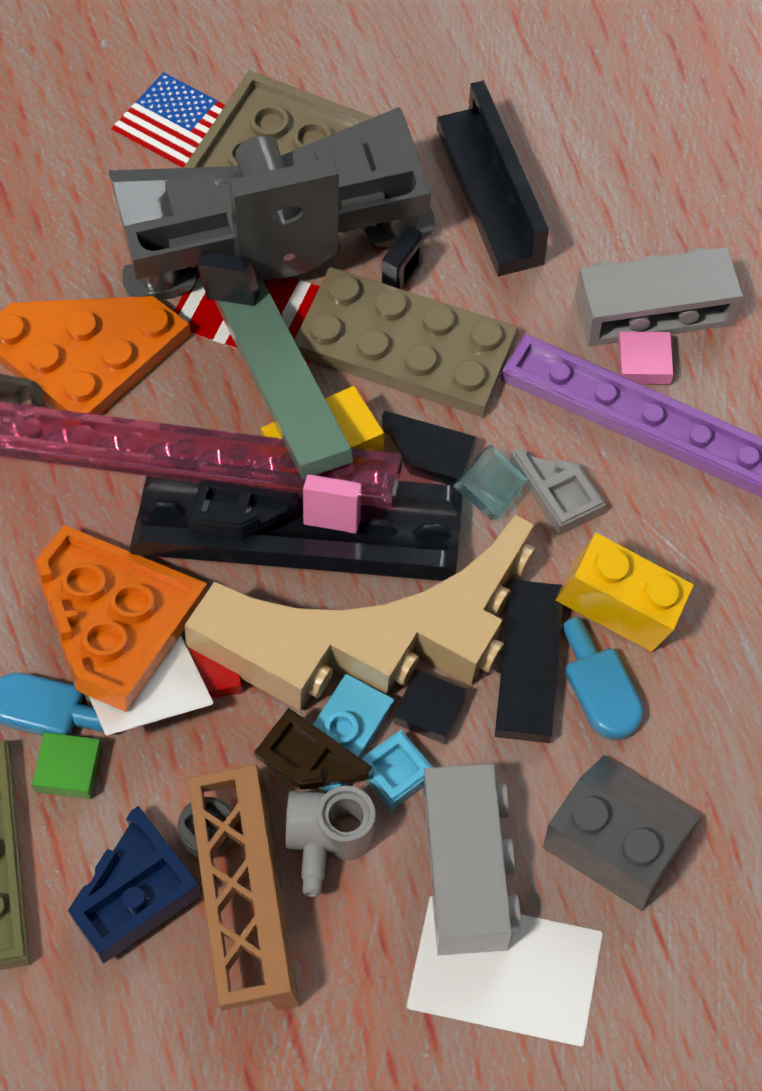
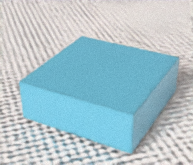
M399 730L361 758L374 769V774L365 781L390 811L423 788L424 768H432L402 730Z

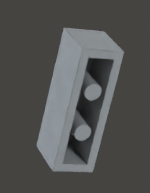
M727 247L711 250L700 248L688 253L662 257L651 255L639 260L612 264L601 262L590 267L580 268L575 295L588 347L618 342L620 331L670 332L671 335L735 325L743 298Z
M494 763L424 768L423 796L437 956L508 951L511 931H520L521 917L518 895H507L505 874L514 873L515 864L512 838H501L499 818H508L509 814L506 783H496Z

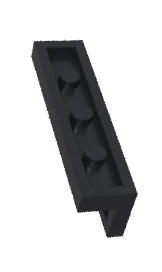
M485 81L470 83L469 109L437 117V132L497 276L542 266L545 263L549 228Z

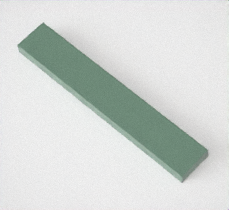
M257 279L260 294L255 306L214 300L301 478L305 479L307 474L317 475L353 463L351 447L263 279Z

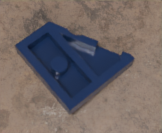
M139 806L131 810L127 816L128 828L114 850L107 849L95 867V875L92 881L82 887L68 909L72 920L103 964L203 895L199 884Z

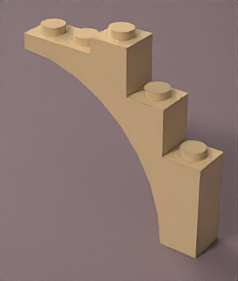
M515 515L494 543L462 571L424 592L384 605L347 610L300 609L254 599L214 582L184 625L186 646L239 674L241 679L299 711L302 710L311 695L315 698L321 696L332 677L333 670L342 675L348 674L388 696L396 682L403 686L407 683L420 658L471 686L481 669L487 673L491 672L504 648V643L498 641L503 621L498 616L511 592L505 586L513 573L520 577L523 576L535 554L536 548L529 545L534 524Z

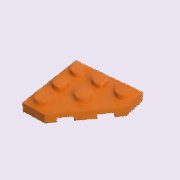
M154 296L10 303L0 311V364L84 431L191 336L190 324Z
M66 525L61 527L36 559L37 577L76 691L127 712L184 631V625L207 593V583L142 556L130 554V551Z

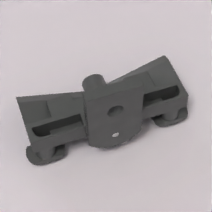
M400 107L284 155H281L277 141L272 137L259 136L248 139L236 149L235 157L238 166L108 170L132 264L125 265L122 271L123 285L131 297L154 296L158 300H164L186 293L193 288L196 282L195 266L198 264L203 251L251 258L256 279L274 280L300 275L329 260L338 252L339 232L356 231L360 227L364 229L369 240L378 247H392L407 225L423 232L424 238L430 235L435 227L434 212L430 207L431 192L405 116Z

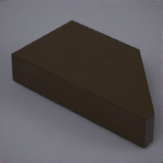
M290 708L285 711L254 751L258 760L300 790L368 780L374 774V769L371 765Z

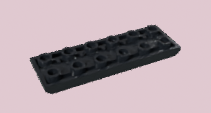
M158 461L147 470L140 508L130 544V554L444 581L456 574L463 494L453 486L443 484L324 474L315 475L361 483V519L356 534L303 524V487L306 478L302 479L299 472ZM201 479L299 494V509L296 514L243 540L189 532L188 517Z

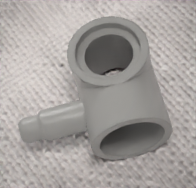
M339 786L329 790L327 793L289 792L286 819V849L303 850L302 892L306 896L317 897L321 894L322 881L325 879L326 854L338 860H355L365 855L374 843L375 807L368 794L357 787ZM342 815H352L361 821V825L351 832L338 831L331 823Z

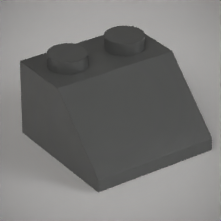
M603 755L579 778L548 824L543 849L642 911L697 826L702 815Z

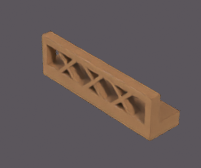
M256 764L189 777L188 784L218 1005L221 1010H227L270 1001L276 1011L300 1006L264 779ZM236 786L238 803L224 822L206 811L204 792ZM240 819L243 835L234 830ZM208 824L217 829L211 840ZM227 837L245 847L246 852L245 861L232 878L215 868L213 861L214 854ZM248 875L251 891L241 885ZM216 879L226 885L219 896ZM235 893L251 902L255 916L240 936L224 926L221 919L222 910ZM256 932L258 933L260 950L249 943ZM224 936L234 943L227 954ZM245 950L262 962L265 984L232 991L229 970Z

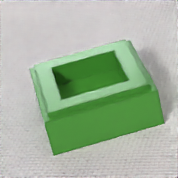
M44 732L32 781L34 792L91 799L102 749L100 739Z

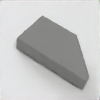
M521 449L511 452L510 462L558 535H562L605 513V502L579 464L560 459L556 463L527 455L528 451Z

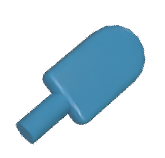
M580 617L572 618L561 626L577 659L567 664L565 669L566 677L593 730L606 739H626L634 734L641 725L643 717L641 700L615 649L608 648L597 652Z
M10 673L0 678L1 725L42 736L44 732L71 736L74 726L104 732L94 708L82 704L84 694L76 691L74 685L25 673Z

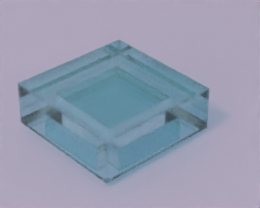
M490 444L481 451L455 482L454 486L492 521L502 514L529 480Z

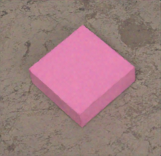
M619 332V375L638 384H671L673 363L670 332Z
M307 474L303 487V524L357 534L361 519V483Z

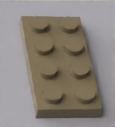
M329 267L294 341L305 360L484 418L516 341L518 326Z

